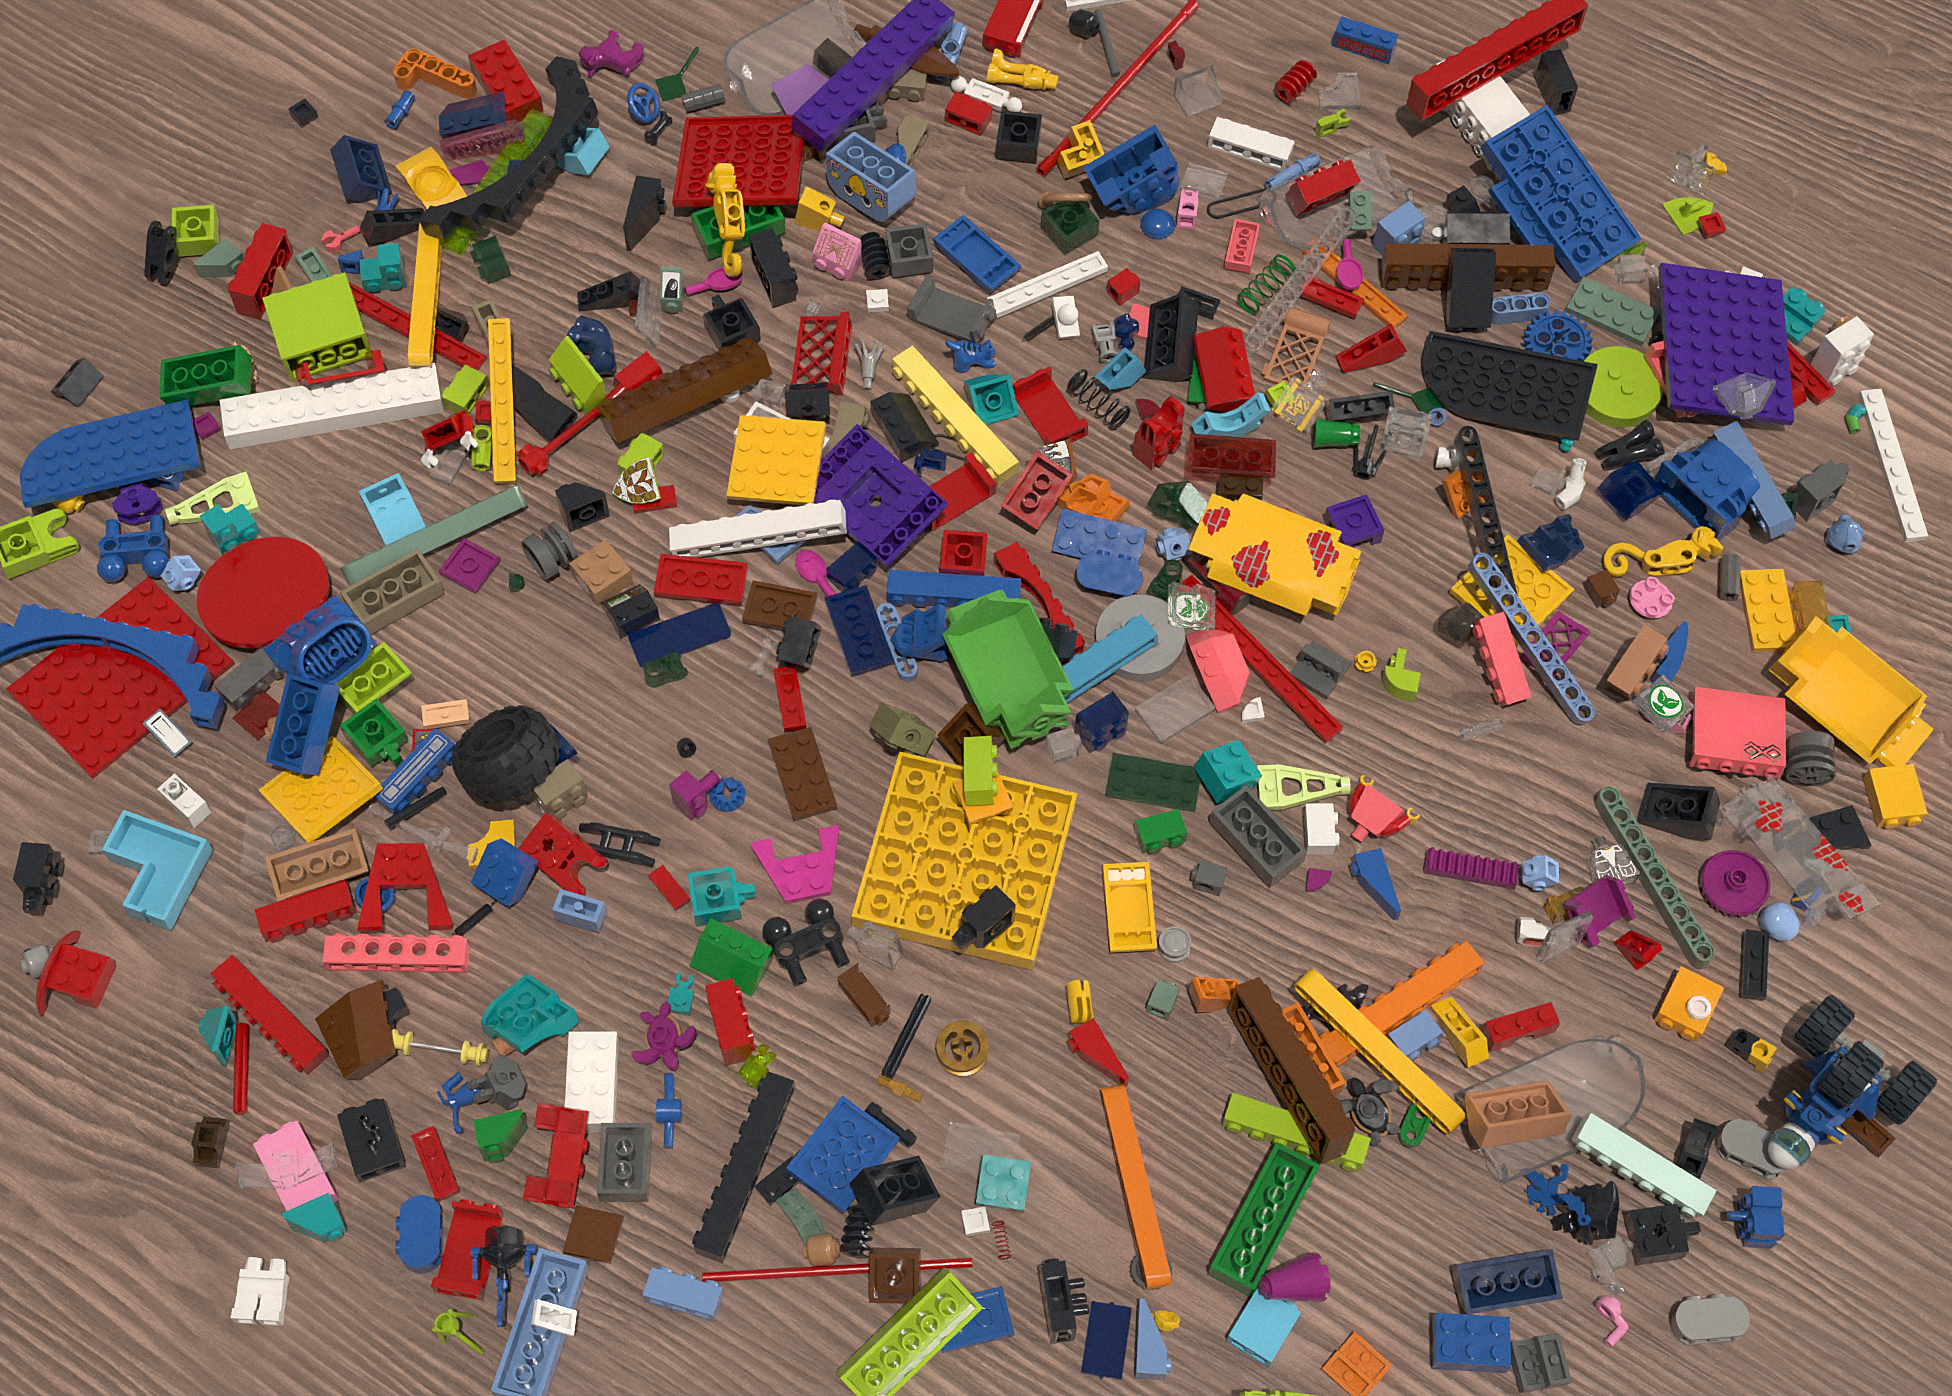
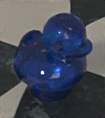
M1126 313L1114 319L1116 324L1115 336L1121 338L1118 346H1121L1122 349L1126 347L1128 350H1131L1135 342L1128 335L1139 332V322L1131 318L1129 313Z

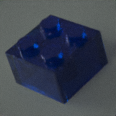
M1111 692L1076 714L1074 734L1089 754L1095 750L1100 751L1111 740H1118L1125 735L1129 711L1117 695Z

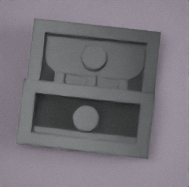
M1559 1334L1510 1342L1511 1361L1520 1393L1555 1388L1572 1383Z

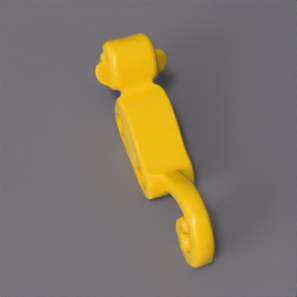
M718 163L712 172L709 173L708 183H705V187H708L710 192L715 194L714 210L719 234L724 240L722 249L724 272L729 277H737L742 270V259L738 253H732L734 240H741L745 234L743 198L741 191L736 189L734 167L729 163Z
M1700 526L1694 530L1691 540H1676L1656 550H1647V552H1643L1636 546L1628 543L1613 544L1604 554L1603 565L1613 577L1625 575L1629 565L1627 558L1623 555L1618 557L1619 567L1613 566L1611 559L1617 553H1626L1642 561V570L1647 575L1682 574L1693 569L1696 556L1705 560H1709L1710 555L1718 557L1722 554L1723 546L1714 538L1715 532L1708 527ZM1689 564H1690V566H1689L1688 568H1682V567H1681L1682 565H1689ZM1650 567L1659 568L1657 571L1649 570Z

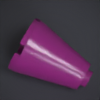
M1307 1253L1262 1275L1258 1288L1261 1295L1267 1300L1323 1302L1327 1299L1325 1294L1330 1293L1331 1289L1328 1268L1326 1264H1321L1319 1259L1322 1257L1318 1253Z

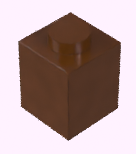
M1607 569L1588 576L1584 584V589L1596 608L1603 605L1607 607L1615 603L1620 591Z

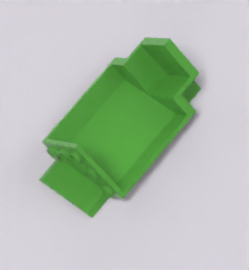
M997 590L953 607L946 612L951 624L942 635L985 725L1000 726L1011 749L1020 746V743L1029 737L1033 741L1048 735L1049 730L1054 727H1061L1063 729L1070 726L1066 717L1071 714V711L1064 698L1074 690L1030 600L1007 598L1004 590Z

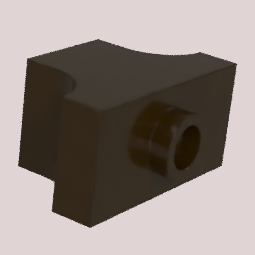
M204 1116L202 1122H196L191 1143L194 1151L192 1163L195 1166L219 1168L229 1126L228 1119Z

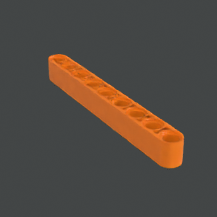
M1125 1085L1100 1088L1101 1101L1146 1289L1171 1285V1274Z

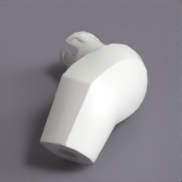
M1573 459L1570 475L1565 478L1564 490L1555 498L1557 506L1562 510L1569 508L1580 500L1586 484L1583 476L1587 461L1584 459Z

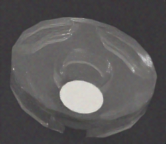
M1426 205L1419 208L1418 210L1426 217L1420 239L1430 243L1443 241L1446 212L1448 210L1438 205Z

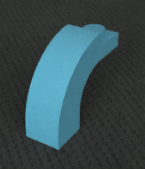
M1258 392L1235 410L1221 414L1205 411L1191 424L1198 441L1206 443L1224 442L1241 437L1261 425L1260 420L1270 412V408L1264 394Z

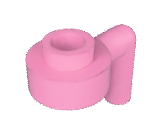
M1604 1295L1596 1302V1308L1605 1318L1613 1321L1617 1326L1604 1340L1605 1344L1612 1348L1628 1331L1629 1326L1620 1315L1621 1305L1618 1300L1612 1296Z

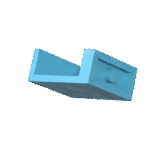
M1257 1287L1226 1342L1269 1368L1295 1322L1299 1319L1301 1312L1290 1301L1267 1300L1261 1295Z

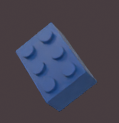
M1452 1313L1434 1314L1431 1319V1369L1506 1373L1511 1367L1510 1317Z

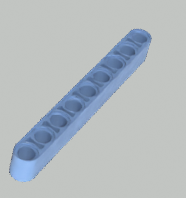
M1486 553L1477 554L1468 564V570L1496 612H1505L1511 634L1570 720L1577 725L1590 721L1595 715V709L1493 559ZM1476 561H1482L1485 565V569H1479L1476 565ZM1489 579H1494L1497 582V588L1489 585ZM1501 598H1507L1510 601V606H1504ZM1514 616L1521 617L1523 624L1518 625L1514 621ZM1527 634L1535 637V644L1527 640ZM1540 653L1547 655L1548 662H1543L1540 659ZM1553 671H1556L1560 674V681H1557L1553 678ZM1566 690H1570L1573 693V700L1566 697ZM1579 708L1585 710L1586 718H1582L1579 716Z

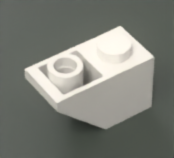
M175 773L157 788L175 811L193 828L211 813L206 802Z

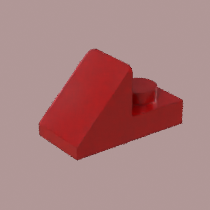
M1630 930L1614 942L1615 947L1636 970L1645 966L1653 960L1655 955L1663 950L1660 942L1633 930Z

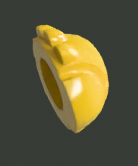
M1158 1310L1151 1313L1159 1330L1170 1332L1179 1327L1181 1318L1176 1313L1166 1310Z

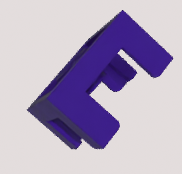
M1367 494L1326 508L1324 517L1326 526L1330 527L1332 523L1334 529L1342 531L1338 542L1353 547L1355 543L1372 538L1371 545L1381 543L1384 528Z

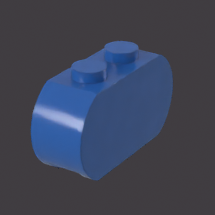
M1097 550V553L1091 552L1086 554L1077 565V577L1084 588L1124 597L1135 595L1140 590L1143 584V573L1139 565L1135 561H1131V556L1119 554L1118 558L1112 557L1110 552Z
M417 1195L411 1197L402 1204L400 1216L396 1217V1230L400 1231V1239L395 1242L396 1255H399L407 1269L414 1273L424 1274L436 1269L442 1261L443 1212L439 1204L429 1196Z

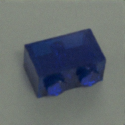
M857 542L826 568L827 579L846 595L850 591H855L861 581L866 577H871L876 572L877 560L872 553Z

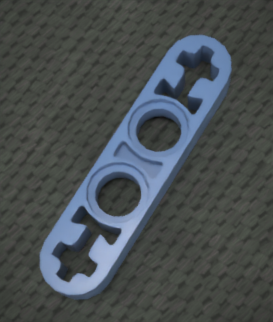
M883 603L877 608L879 626L899 678L905 682H911L918 675L916 660L912 656H898L895 654L896 647L887 632L890 629H896L901 621L895 606L890 603ZM884 611L890 614L891 622H887L886 616L883 615ZM906 661L908 669L911 670L910 674L904 671V662Z

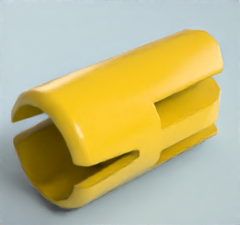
M1079 979L1068 982L1066 990L1071 1023H1085L1093 1019L1089 982L1083 980L1082 985Z

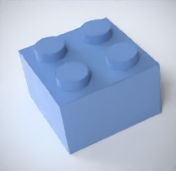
M1408 201L1378 221L1372 246L1383 256L1386 243L1419 244L1426 217Z

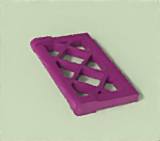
M1559 610L1542 630L1545 636L1548 634L1552 635L1553 643L1550 644L1558 655V647L1570 646L1563 656H1559L1564 664L1590 634L1586 627L1578 624ZM1560 621L1565 624L1566 628L1554 629L1553 627ZM1567 632L1569 642L1557 643L1555 633ZM1570 632L1580 634L1576 641H1572ZM1523 652L1520 659L1535 668L1525 652ZM1540 653V659L1543 662H1548V658H1544L1543 653ZM1552 672L1553 678L1556 676L1558 672Z

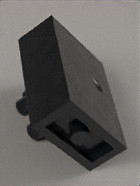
M384 1098L369 1100L366 1102V1105L357 1108L349 1107L344 1109L342 1113L337 1114L352 1167L359 1183L406 1167Z
M1057 1258L1048 1259L1040 1266L1039 1280L1050 1344L1075 1341L1077 1331L1075 1316L1086 1315L1090 1311L1087 1304L1073 1306L1074 1304L1086 1303L1087 1297L1085 1293L1071 1295L1070 1289L1084 1288V1278L1068 1280L1065 1260L1059 1261Z

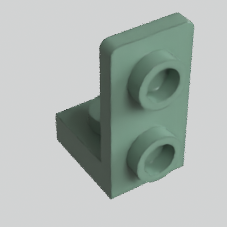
M1350 191L1348 210H1350L1351 230L1371 231V191Z
M796 1188L776 1200L777 1205L794 1224L804 1244L807 1243L810 1235L826 1233L817 1212Z

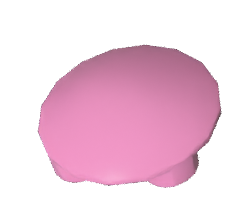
M1649 577L1647 580L1637 582L1631 588L1629 596L1634 609L1642 616L1648 618H1660L1667 615L1675 599L1668 588L1655 577Z

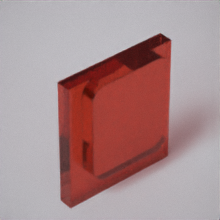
M263 692L254 697L247 707L242 708L233 717V720L259 741L265 735L264 728L268 727V719L277 716L280 704L270 695Z

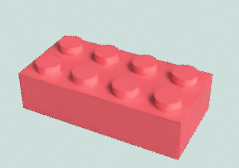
M1234 220L1225 260V269L1250 273L1259 234V223Z

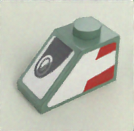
M661 266V309L670 313L683 312L685 285L682 267Z

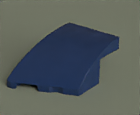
M1570 514L1558 516L1553 523L1540 525L1535 532L1523 534L1517 540L1544 572L1562 565L1585 548L1582 540L1579 538L1578 530L1571 525L1572 516Z

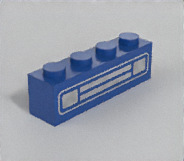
M434 728L381 784L383 790L374 796L376 802L392 815L411 805L416 797H420L425 792L426 787L432 780L438 779L446 765L453 763L452 753L454 752L455 743Z

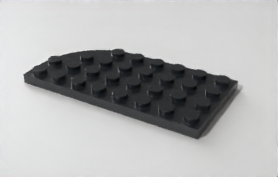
M1429 331L1423 355V373L1429 390L1444 407L1466 418L1579 441L1598 364Z

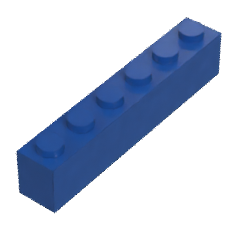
M889 569L887 603L896 606L907 604L916 607L941 604L946 608H953L997 590H1004L1007 598L1020 599L1021 578Z

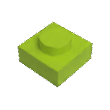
M1284 381L1264 392L1275 410L1286 393L1289 397L1282 402L1288 404L1295 399Z

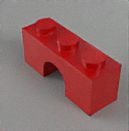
M1552 1002L1486 1021L1481 1032L1487 1038L1490 1053L1512 1046L1513 1042L1525 1036L1532 1035V1038L1536 1039L1555 1033L1560 1025V1021Z

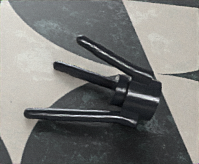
M1377 424L1374 426L1366 457L1361 458L1360 461H1358V445H1354L1352 471L1355 472L1356 477L1363 480L1375 477L1378 467L1387 454V451L1384 450L1375 465L1373 460L1370 459L1379 428Z

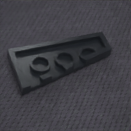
M1853 805L1785 824L1782 826L1783 830L1779 832L1774 829L1767 831L1776 853L1804 852L1820 846L1822 841L1820 835H1823L1834 849L1850 850L1851 848L1859 847L1861 849H1869L1871 847V843Z

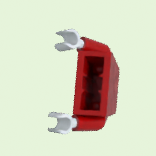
M464 409L420 431L426 441V453L422 456L421 462L428 468L431 467V464L436 466L438 463V459L432 455L436 448L462 437L460 443L468 451L471 444L477 447L478 442L471 436L474 429L473 419Z

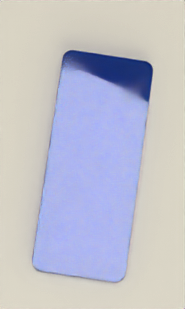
M714 603L628 634V639L639 666L645 668L730 638L731 630L720 604Z

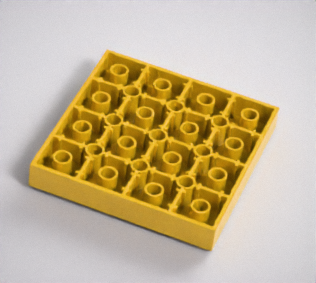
M899 751L853 909L852 927L1033 970L1076 806L1077 793L1000 775L1013 809L969 824L953 787L954 782L964 779V767ZM997 885L1016 904L1015 922L986 948H976L971 943L961 950L952 941V936L961 927L962 911L969 904L974 905L980 900V895L986 889L991 890Z

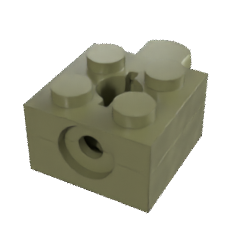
M884 702L880 703L869 725L876 731L875 735L885 740V744L895 749L900 746L904 752L912 755L917 753L925 756L937 733L917 716Z

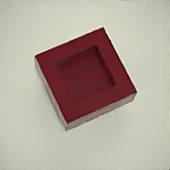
M1176 40L1168 43L1167 57L1174 69L1178 70L1183 68L1185 52L1182 47H1179Z

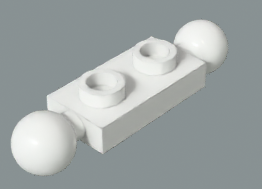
M961 76L955 77L951 81V87L955 92L965 91L964 94L978 101L986 102L992 106V109L1001 112L1004 106L1008 111L1020 112L1022 109L1020 99L1016 97L1008 99V91L972 78L969 84Z

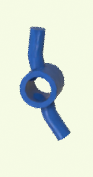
M665 1073L664 1099H657L656 1122L664 1123L663 1148L672 1149L674 1123H681L682 1100L674 1099L673 1073Z

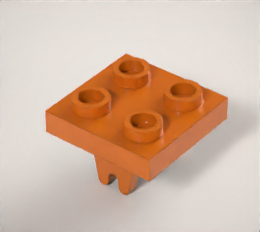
M1458 469L1441 479L1452 514L1456 518H1460L1470 512L1461 472ZM1472 476L1474 481L1480 482L1477 477ZM1477 496L1480 502H1485L1482 497Z

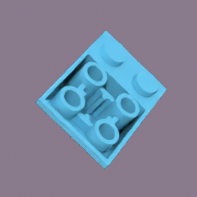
M399 473L358 491L363 506L385 546L426 527Z

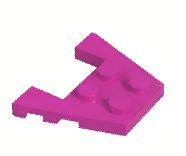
M839 825L818 829L822 851L775 860L771 838L750 842L752 851L758 857L760 864L766 870L785 904L831 895Z

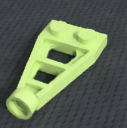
M247 472L224 478L184 502L166 508L165 512L170 525L202 522L200 515L203 513H192V506L202 501H207L211 509L214 507V497L223 492H229L233 499L231 507L222 508L225 513L240 504H243L250 514L260 511Z
M1257 765L1258 770L1262 774L1258 782L1259 799L1269 810H1284L1335 795L1350 794L1349 776L1340 777L1339 775L1285 765ZM1283 778L1298 780L1301 783V791L1298 794L1285 796L1282 793L1281 780ZM1309 779L1321 780L1324 783V790L1310 793L1307 791L1306 781Z

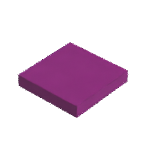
M463 538L440 568L439 574L477 594L501 562V559Z

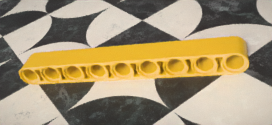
M420 223L408 362L409 366H432L443 239L426 235Z
M1311 968L1294 984L1297 993L1388 1080L1394 1081L1398 1089L1440 1130L1446 1134H1451L1466 1118L1465 1112L1320 973Z

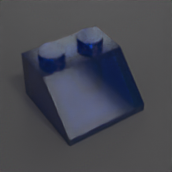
M1637 460L1611 472L1598 487V490L1625 520L1639 514L1664 493V490Z

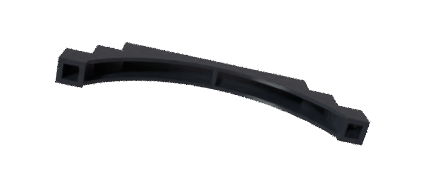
M556 56L545 69L550 84L555 85L556 106L551 124L537 147L516 168L486 188L450 203L438 206L430 205L419 218L426 235L446 240L456 226L477 232L488 218L509 223L599 114L594 99L589 97L590 94L585 80L580 78L581 74L576 61Z

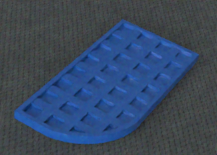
M188 399L67 427L47 437L29 454L20 472L21 494L24 507L29 508L201 467Z

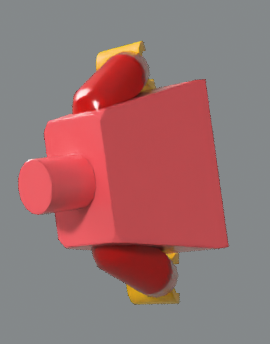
M1365 775L1361 776L1359 784L1350 795L1349 811L1352 814L1351 818L1359 823L1352 832V836L1363 842L1369 832L1378 838L1380 836L1387 837L1400 832L1409 824L1416 823L1420 815L1412 817L1410 813L1413 808L1410 807L1405 813L1402 808L1372 787L1373 779L1370 783H1365Z

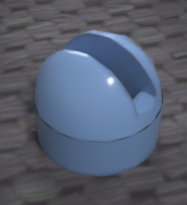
M1434 408L1428 415L1430 423L1436 426L1443 424L1447 418L1446 411L1442 408ZM1439 412H1441L1442 415H1441V417L1439 418V420H1438V421L1435 420V418L1438 416Z

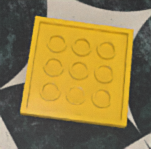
M740 415L727 498L793 505L814 503L826 423L821 421Z
M1507 535L1504 537L1518 597L1537 625L1540 626L1573 594L1575 589L1552 570L1544 572L1524 548L1511 536ZM1492 558L1496 564H1500L1498 559ZM1479 561L1476 564L1477 567L1484 569L1483 562ZM1469 571L1450 589L1449 593L1480 619L1497 614ZM1502 599L1505 605L1510 606L1508 600ZM1514 616V621L1518 625H1522V618ZM1512 635L1513 640H1514V643H1515V646H1516V648H1517V647L1519 646V644H1518V642L1516 641V639L1514 638V636Z
M332 735L327 739L318 775L303 774L286 769L258 790L306 843H310L383 790V787Z

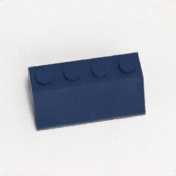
M1553 1249L1458 1264L1451 1267L1455 1290L1465 1314L1563 1299Z

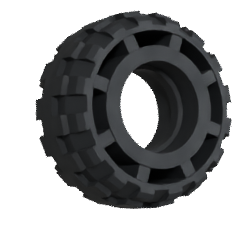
M518 705L517 707L507 706L479 719L470 729H467L462 734L461 739L457 741L453 749L452 768L457 779L472 798L491 805L502 802L508 803L530 793L533 788L543 783L545 778L552 773L560 755L557 743L559 740L547 719L540 712H536L533 708L524 705Z

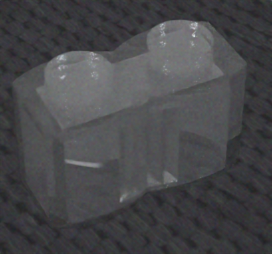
M1478 175L1473 177L1467 187L1469 192L1476 200L1483 201L1490 209L1501 211L1488 192L1491 187L1495 186V183L1486 176Z

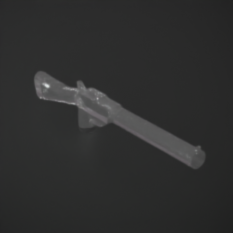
M374 804L369 806L367 814L372 813L383 820L393 815ZM404 820L394 825L437 849L438 853H440L441 849L451 851L472 863L477 858L478 848L446 841L452 832L446 826L440 832L434 828H429L425 831ZM429 831H435L439 835L436 837L430 834Z

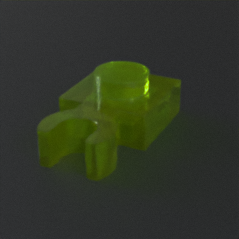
M761 1044L757 1050V1056L750 1055L737 1072L751 1088H757L761 1077L764 1078L769 1071L766 1065L773 1062L777 1056L776 1053L771 1051L767 1053L770 1048L768 1045Z

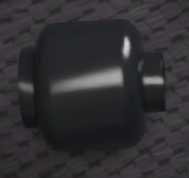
M1080 8L1071 14L1069 26L1074 34L1089 38L1098 32L1100 22L1096 13Z

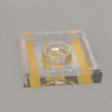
M1293 376L1271 410L1303 434H1306L1313 425L1315 418L1319 416L1324 408L1326 399L1296 376Z

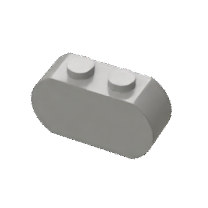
M1734 1119L1727 1123L1716 1139V1149L1721 1159L1766 1180L1775 1179L1785 1171L1784 1168L1774 1164L1768 1153V1144L1775 1135V1131L1764 1130L1751 1120Z
M1715 1294L1710 1296V1299H1701L1700 1296H1691L1686 1298V1301H1683L1674 1311L1670 1325L1676 1339L1686 1346L1735 1342L1748 1329L1750 1316L1744 1303L1736 1297H1725V1294Z

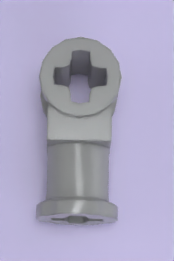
M1109 321L1108 324H1091L1093 342H1095L1096 349H1100L1101 353L1100 361L1105 364L1109 363L1118 354L1114 348L1116 341L1114 323Z

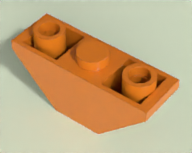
M1194 977L1191 981L1189 992L1197 1012H1215L1229 1007L1234 988L1240 983L1238 979Z

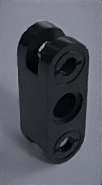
M156 220L151 222L147 232L145 278L152 281L157 278L158 282L164 285H168L172 280L177 240L176 227L170 225L163 229L161 222Z

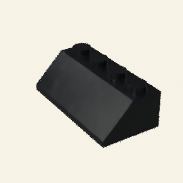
M1184 292L1150 304L1144 364L1146 372L1143 375L1146 379L1178 382L1193 375L1195 353L1193 336L1197 331L1199 304Z

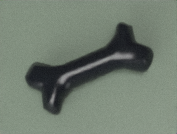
M661 110L660 119L651 131L644 133L645 139H648L651 145H656L658 134L666 125L672 124V117L668 116L666 111Z

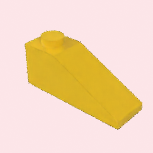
M1451 996L1431 1005V1010L1452 1047L1468 1068L1489 1059L1487 1038Z

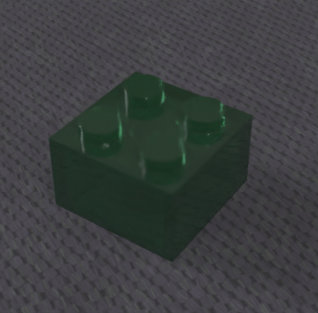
M1058 202L1041 212L1040 227L1066 255L1098 235L1100 220L1084 202Z

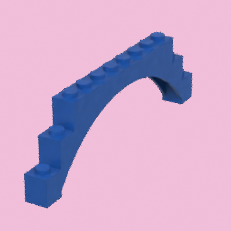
M22 604L14 627L7 623L0 624V663L33 650L68 644L104 646L127 652L158 668L172 680L187 699L192 709L190 717L195 725L217 729L225 704L218 693L207 691L212 676L208 667L204 664L194 663L199 647L191 636L173 635L165 630L153 631L145 626H129L127 623L120 621L117 623L109 622L101 617L94 619L86 617L81 613H65L57 608L53 610L45 609L37 604Z

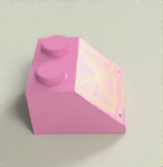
M824 223L813 250V265L820 270L832 273L839 279L849 282L862 264L861 240Z

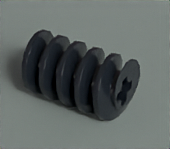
M868 232L860 237L861 253L867 277L875 279L889 275L891 267L889 266L890 261L888 260L885 239L880 237L877 232Z
M860 1204L848 1207L847 1213L849 1215L845 1219L848 1225L844 1226L843 1231L845 1234L841 1238L844 1244L840 1245L839 1250L852 1258L867 1259L869 1257L863 1254V1251H870L871 1247L866 1245L865 1242L873 1241V1237L867 1235V1232H874L875 1228L869 1225V1221Z

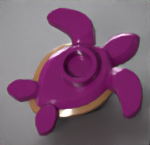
M667 1001L660 1006L659 1012L654 1015L647 1011L641 1012L640 1018L648 1024L644 1038L648 1049L633 1051L632 1057L636 1062L642 1064L652 1063L659 1057H662L668 1069L676 1070L679 1065L676 1053L679 1049L686 1048L691 1044L696 1036V1028L692 1025L682 1033L679 1023L669 1015L671 1005Z

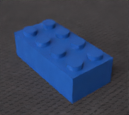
M287 674L266 758L267 763L298 773L319 774L341 686L311 677Z

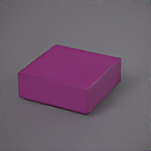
M210 411L193 420L194 429L202 441L221 431L220 426Z

